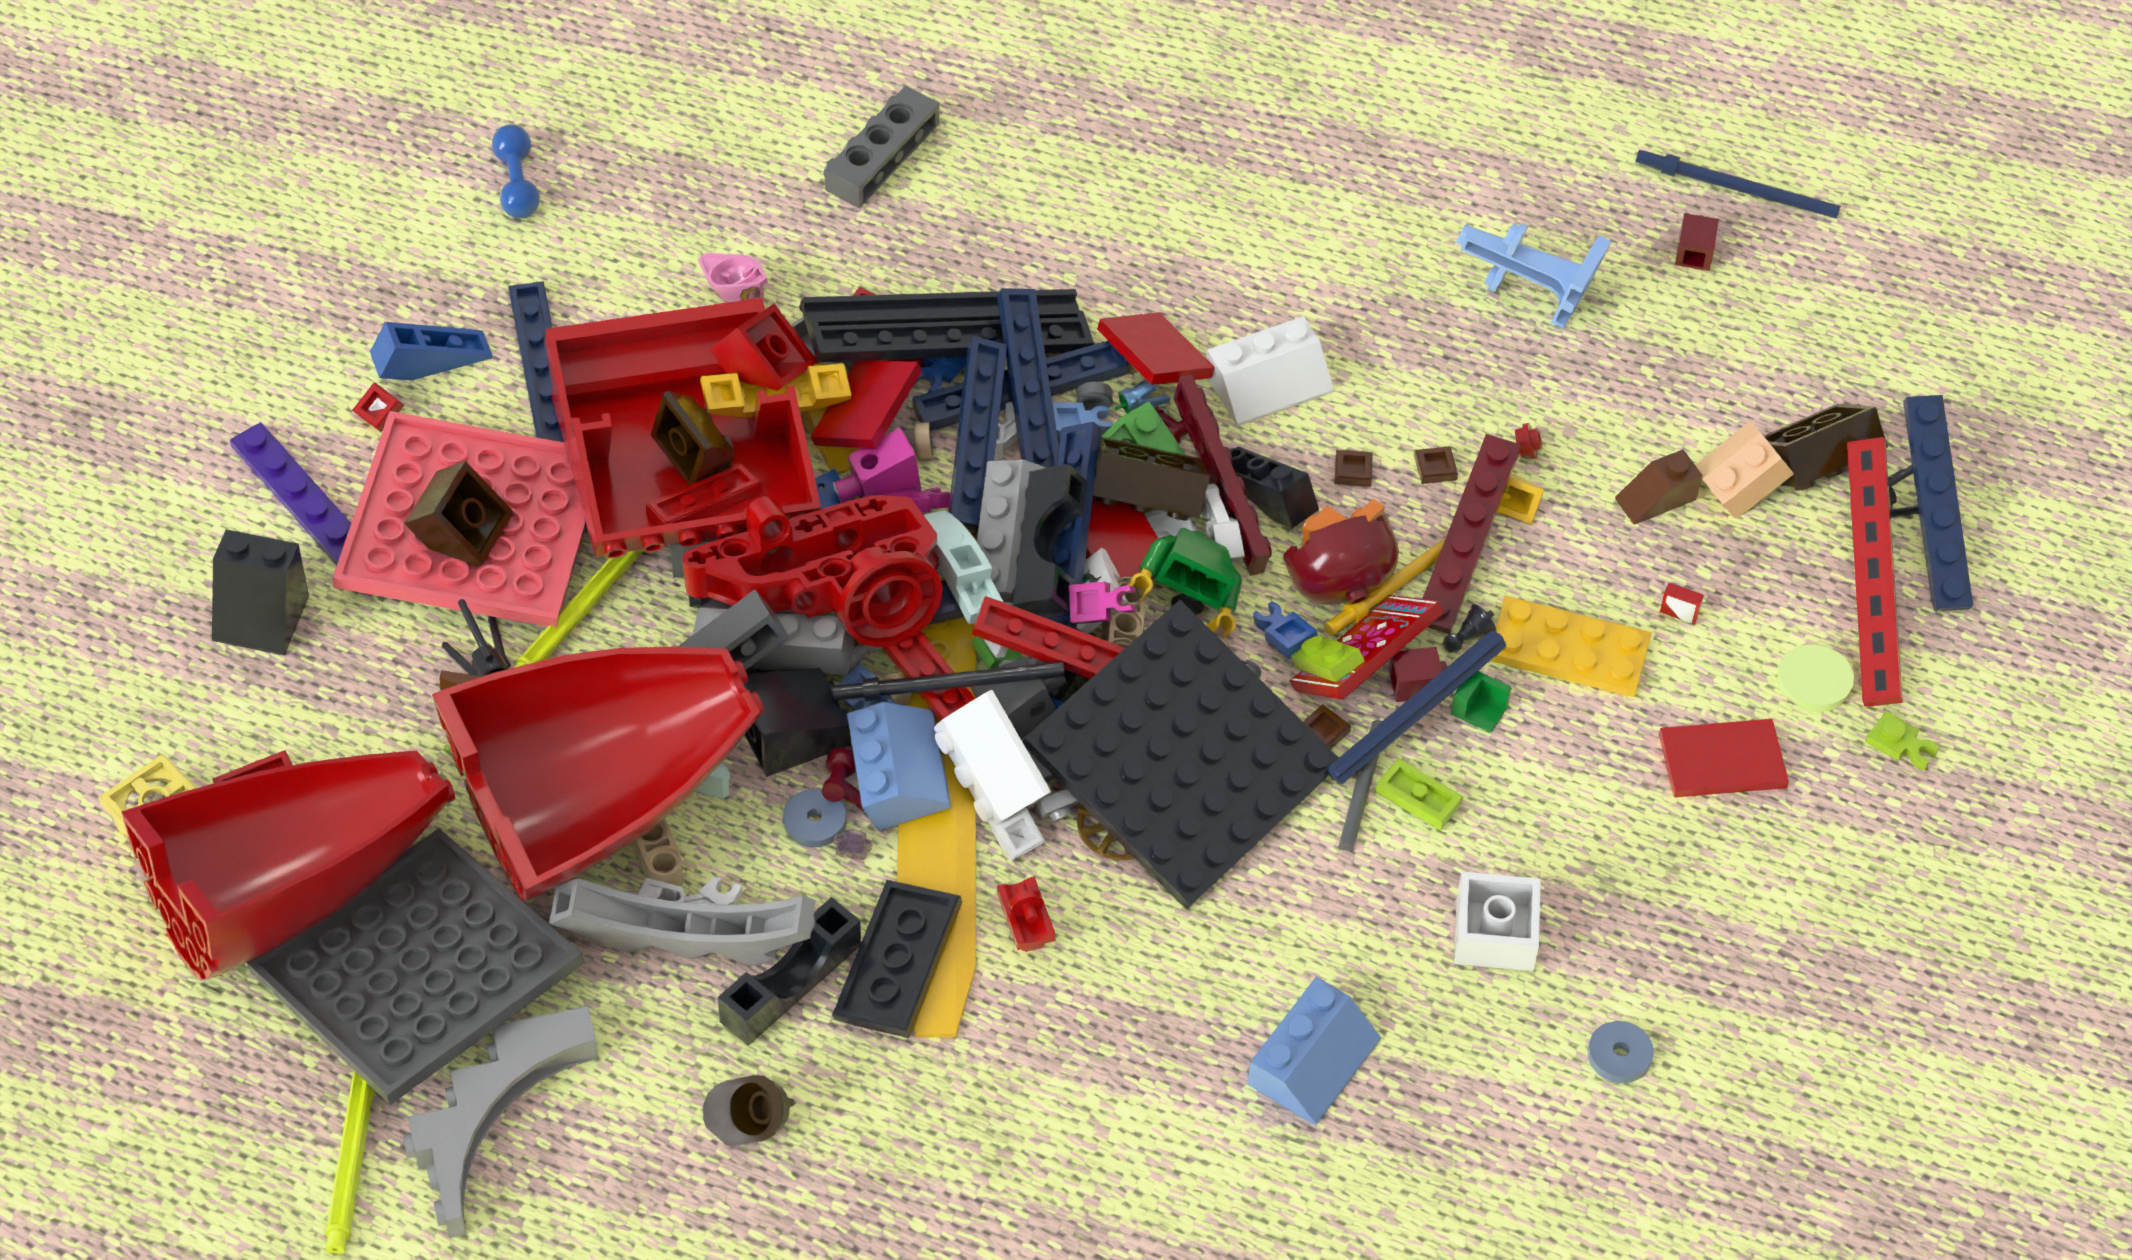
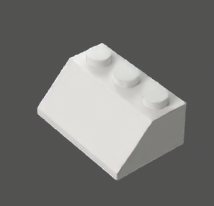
M1304 316L1207 349L1206 359L1215 367L1213 376L1208 381L1236 426L1334 392L1321 342Z
M993 690L976 698L933 727L936 731L935 740L944 754H949L956 766L954 772L959 783L964 788L968 787L974 797V808L978 816L984 822L987 821L992 827L1021 810L1032 806L1051 792Z

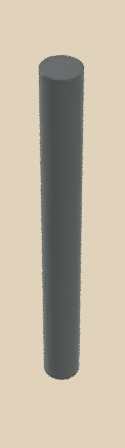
M1374 720L1371 724L1370 731L1374 729L1382 721ZM1379 754L1358 772L1338 848L1341 850L1353 852Z

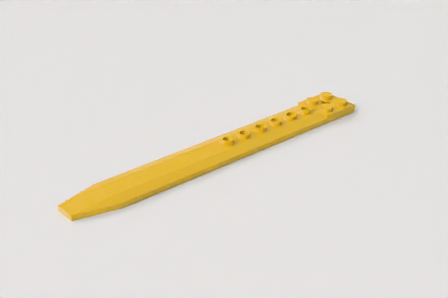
M970 532V534L976 540V533ZM961 617L930 624L921 630L955 673L976 671V649L971 643L975 637L971 635L975 623L968 624L966 618ZM967 687V689H968V690L971 692V694L974 696V694H973L971 688H970V687ZM917 692L912 693L906 706L931 710ZM935 715L936 723L938 724L940 720ZM943 752L942 757L951 808L898 825L897 882L960 895L963 902L913 1027L915 1037H956L976 970L975 799L968 787L964 788L959 783L954 772L955 764L949 754H944Z

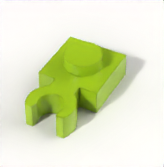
M1888 711L1882 715L1865 740L1866 743L1897 761L1905 754L1910 758L1911 763L1921 770L1927 768L1929 760L1922 757L1919 753L1926 752L1935 757L1939 750L1938 745L1930 740H1918L1916 737L1918 736L1919 729Z

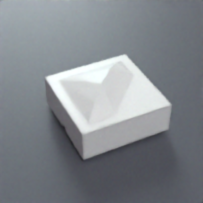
M1027 808L991 827L993 834L1010 861L1046 842Z

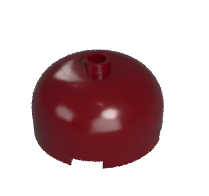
M1366 515L1319 529L1309 534L1311 539L1303 547L1298 549L1297 546H1291L1283 555V560L1293 585L1305 598L1325 605L1346 602L1349 605H1353L1367 600L1370 597L1369 593L1374 592L1389 580L1398 563L1399 548L1387 516L1380 515L1377 517V521L1368 522Z

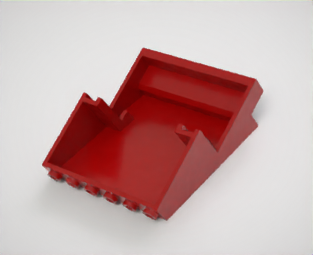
M763 297L546 329L545 347L553 382L552 401L595 557L605 555L607 558H619L626 555L627 552L643 550L648 553L657 552L665 546L678 543L681 546L690 547L701 543L704 539H722L747 531L746 510L755 499L767 496L773 498L788 519L821 509L794 385L787 386L786 393L766 396L765 389L758 390L753 417H729L710 414L717 429L722 435H726L733 444L735 455L731 467L742 463L762 483V493L704 519L657 526L646 514V504L689 486L650 435L662 394L671 391L692 396L700 407L707 410L700 382L701 376L728 374L719 365L710 349L736 328L765 310Z

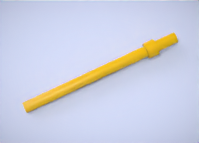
M1446 537L1392 575L1380 588L1369 593L1370 597L1367 600L1353 605L1345 604L1341 613L1324 624L1325 631L1330 636H1334L1352 622L1358 623L1369 614L1370 609L1436 563Z

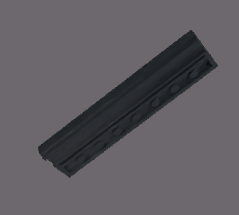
M1076 289L1035 290L1045 354L1066 353L1094 345L1083 310H1079L1076 301ZM999 291L804 297L799 305L817 362L967 357L968 343L972 336L1004 344L997 300Z

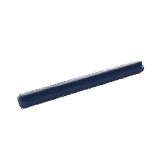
M1494 630L1488 632L1330 764L1327 768L1330 777L1338 784H1344L1503 651L1506 648V642L1502 635Z

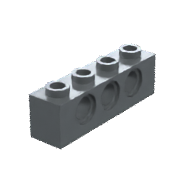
M905 85L896 96L893 95L887 100L885 107L876 116H872L867 121L865 128L856 137L849 139L844 150L836 158L828 161L823 172L825 191L860 209L939 125V102Z

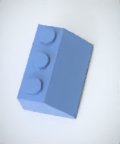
M881 702L847 714L862 808L878 831L951 808L942 751L935 740L936 731L933 727L937 723L933 710Z
M1316 976L1250 1061L1247 1085L1316 1126L1381 1040V1037L1349 995Z

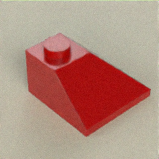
M775 303L736 328L710 349L719 365L728 374L737 373L741 382L776 391L807 371L808 366H814L818 363Z

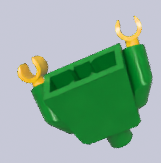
M1180 528L1176 536L1167 535L1155 540L1139 567L1141 573L1135 574L1127 584L1137 586L1142 590L1143 594L1139 602L1143 601L1153 587L1151 577H1155V581L1217 610L1220 609V613L1208 622L1207 627L1214 633L1220 625L1224 630L1222 639L1231 634L1236 628V621L1231 612L1236 611L1242 578L1232 564L1229 550L1225 546L1206 538L1202 532L1191 531L1187 528Z

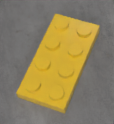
M1505 595L1496 625V632L1500 633L1504 638L1506 648L1491 661L1635 697L1652 632Z

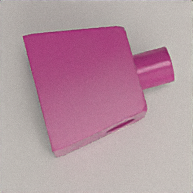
M901 428L885 435L876 449L861 448L850 454L848 462L851 475L833 482L835 493L841 503L857 496L863 498L909 489L922 491L916 454Z

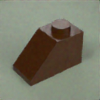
M1684 449L1652 461L1615 496V500L1633 525L1696 501L1702 474Z

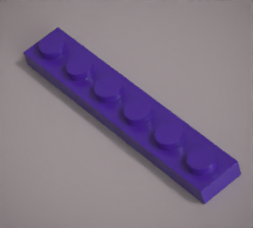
M261 422L231 438V447L337 566L351 522Z

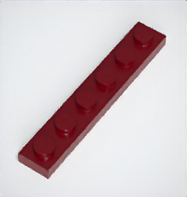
M1193 375L1179 377L1173 397L1198 458H1202L1210 475L1209 483L1216 484L1219 488V496L1228 517L1238 521L1245 555L1242 560L1250 576L1263 573L1272 555L1270 542L1266 536L1263 537L1258 527L1257 512L1253 506H1249L1245 497L1244 482L1240 476H1236L1232 467L1231 452L1221 442L1219 425L1216 418L1211 417L1208 412L1204 390L1198 388Z
M1489 434L1485 435L1422 598L1439 601L1444 611L1427 628L1451 634L1518 459L1521 444Z

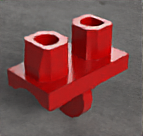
M1035 876L1017 884L997 885V894L1017 950L1022 949V951L1029 952L1043 948L1045 943L1056 941V933Z

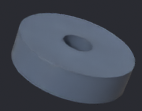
M808 789L797 793L787 802L783 813L784 828L788 836L796 843L806 847H823L833 843L842 835L846 826V810L841 800L832 802L825 799L822 795V789ZM812 815H819L821 817L818 821H811L808 818Z
M1624 1021L1608 1022L1597 1028L1592 1034L1588 1046V1059L1592 1068L1604 1079L1615 1083H1630L1642 1078L1648 1072L1654 1054L1652 1041L1646 1032L1640 1027ZM1617 1048L1624 1049L1627 1055L1619 1056L1614 1050Z

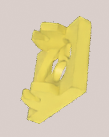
M161 754L99 796V801L102 807L114 818L120 833L125 836L127 832L121 812L126 810L127 799L133 791L139 794V804L136 805L139 806L152 793H161L168 797L195 789L196 787L164 754ZM156 781L169 782L164 787L158 785L149 786L147 784L148 782Z

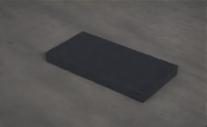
M886 880L832 1013L834 1020L857 1027L910 1038L963 903L961 896Z

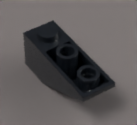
M1239 446L1230 450L1232 467L1236 476H1240L1245 485V496L1274 522L1293 529L1319 510L1307 472Z

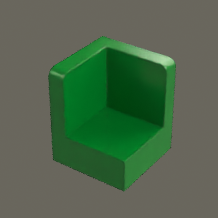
M1478 671L1458 687L1454 693L1451 715L1487 732H1492L1509 706L1512 688Z

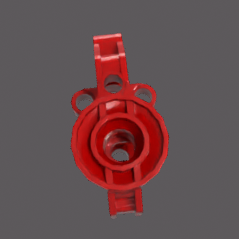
M872 495L789 519L773 498L767 496L755 499L746 510L747 531L692 548L682 556L686 593L694 598L709 597L733 606L750 592L756 590L774 612L793 609L796 613L806 614L809 619L834 611L844 628L860 644L876 648L898 645L916 636L931 622L941 603L943 586L937 572L939 557L933 551L937 543V533L910 497ZM780 546L773 554L764 557L771 549Z

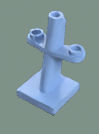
M1513 223L1506 237L1503 238L1466 224L1456 243L1462 246L1461 251L1494 264L1484 284L1489 286L1488 290L1496 292L1507 271L1549 288L1556 294L1559 300L1558 309L1551 323L1562 328L1567 324L1592 282L1612 242L1599 235L1582 264H1578L1521 244L1528 225L1521 223L1518 226Z

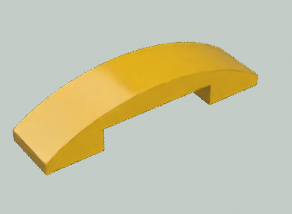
M844 363L808 366L806 373L801 374L778 391L741 382L737 373L701 376L700 379L707 413L721 416L753 417L758 390L765 389L766 396L786 393L787 386L791 385L795 387L800 412L831 406L851 398Z

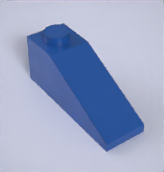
M385 322L370 350V355L379 378L409 381L485 361L493 357L483 330Z

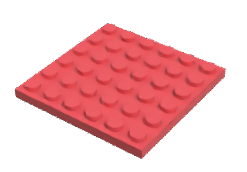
M389 411L333 576V588L459 611L461 609L458 601L464 599L471 613L547 627L553 625L557 628L587 527L564 443ZM466 461L514 511L483 565L475 566L428 549L404 524L436 471Z

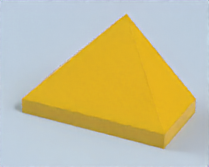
M1511 474L1497 512L1532 525L1545 489L1518 475Z

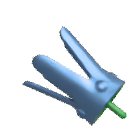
M1144 379L1133 388H1125L1123 391H1119L1118 396L1121 405L1116 406L1114 409L1123 408L1127 414L1148 401L1155 407L1168 403L1171 399L1167 395L1146 399L1157 390L1155 387L1158 385H1151Z

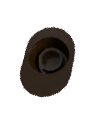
M751 1075L726 1080L715 1085L707 1094L703 1105V1120L706 1128L725 1145L738 1146L765 1141L773 1137L788 1121L790 1107L795 1105V1100L788 1098L782 1086L763 1075Z

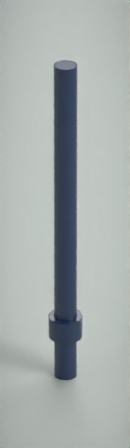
M1639 149L1635 161L1639 164L1660 169L1661 173L1672 177H1675V174L1835 219H1837L1841 207L1840 205L1683 162L1680 161L1679 156L1668 153L1666 156Z

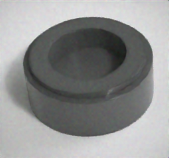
M1088 382L1077 388V402H1083L1085 410H1092L1096 406L1110 407L1113 404V390L1106 383Z

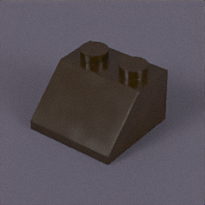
M671 391L662 394L650 435L688 485L730 468L735 455L733 444L726 435H722L717 429L707 410L700 407L692 396Z
M466 461L436 471L404 524L428 549L475 566L483 565L514 511Z

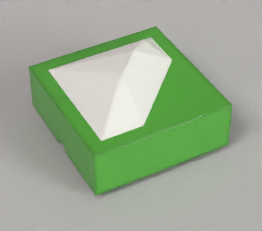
M977 636L971 642L988 669L998 668L1003 660L1024 658L1017 651Z

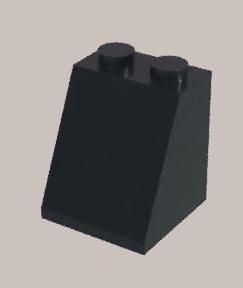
M226 529L213 557L212 641L285 656L309 598L299 544Z
M820 668L747 674L748 682L743 685L750 693L757 692L765 712L759 716L744 736L766 777L827 755L835 748L851 746L847 716L850 712L848 709L842 710L838 703L839 701H834L833 686L835 684L832 680L826 681Z

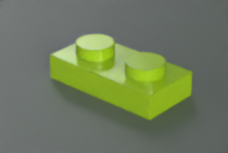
M1320 635L1306 640L1302 644L1301 649L1291 656L1297 669L1333 682L1339 681L1365 662L1358 648Z
M1397 758L1376 785V793L1440 831L1461 806L1463 799L1462 795Z

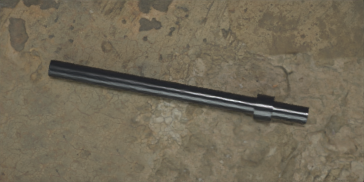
M1064 662L880 681L879 677L864 678L863 683L833 686L834 701L865 698V702L881 700V696L1065 677Z

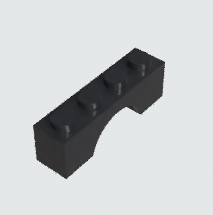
M1069 464L1030 471L1028 487L1025 490L1026 503L1024 519L1021 523L1020 550L1016 559L1017 573L1015 587L1012 591V605L1047 619L1070 615L1069 585H1075V580L1058 565L1054 564L1053 559L1054 547L1061 532L1069 523L1084 513L1087 480Z
M831 897L814 912L815 924L809 939L794 943L787 953L767 971L758 975L744 973L718 996L719 1022L747 1046L860 947V920L834 898Z

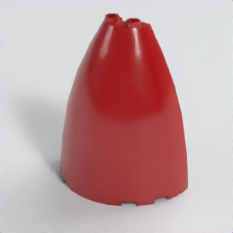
M633 647L567 654L495 672L432 694L442 729L445 730L450 744L449 749L460 777H466L464 783L478 821L508 880L511 879L515 893L525 902L586 872L648 833L701 786L728 757L759 716L765 712L757 692L750 693L743 685L748 682V677L741 661L734 662L728 649Z
M417 750L313 761L255 772L177 793L127 809L121 813L135 859L138 858L145 876L151 878L144 881V885L154 909L160 910L162 919L167 926L165 932L191 973L200 980H208L268 953L340 910L372 885L419 838L447 803L455 801V792L448 779L443 780L439 776L434 763L427 762Z

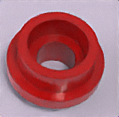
M1529 422L1523 423L1522 428L1515 429L1516 443L1521 444L1520 456H1529L1530 459L1537 458V450L1543 449L1539 429H1532Z

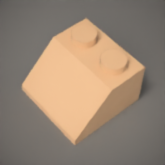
M1751 420L1695 464L1702 474V480L1734 518L1742 516L1794 474Z

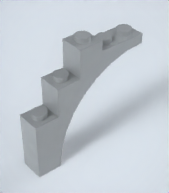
M576 878L555 888L549 924L625 952H633L648 946H654L688 959H694L714 952L740 963L756 966L774 960L779 948L810 938L815 924L814 909L816 900L801 895L782 901L760 904H696L635 895Z
M588 1006L501 1024L492 1031L494 1042L486 1043L490 1063L450 1071L453 1087L445 1088L449 1108L408 1116L411 1132L403 1134L407 1158L416 1157L418 1170L427 1168L431 1190L440 1189L442 1200L434 1201L438 1226L447 1225L449 1238L466 1235L463 1205L467 1176L476 1151L493 1123L517 1098L537 1083L569 1067L598 1059L596 1038Z

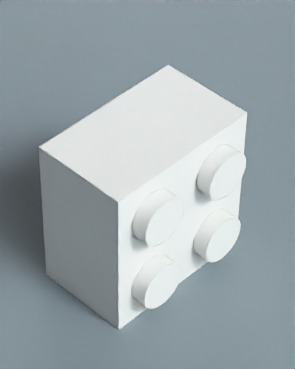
M1461 872L1456 899L1454 964L1533 971L1539 948L1541 879Z

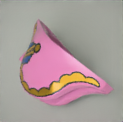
M705 253L698 259L710 287L725 303L764 297V284L768 280L757 259L742 254Z

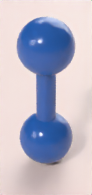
M515 124L504 125L494 133L492 138V150L499 160L507 163L510 181L501 190L500 204L509 216L526 218L537 210L540 202L537 188L533 183L524 179L521 161L528 156L531 150V139L524 128Z

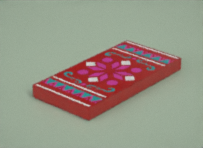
M1389 595L1337 640L1340 643L1358 648L1365 660L1364 663L1337 682L1301 670L1290 680L1292 688L1300 693L1344 700L1442 615L1444 611L1439 601Z

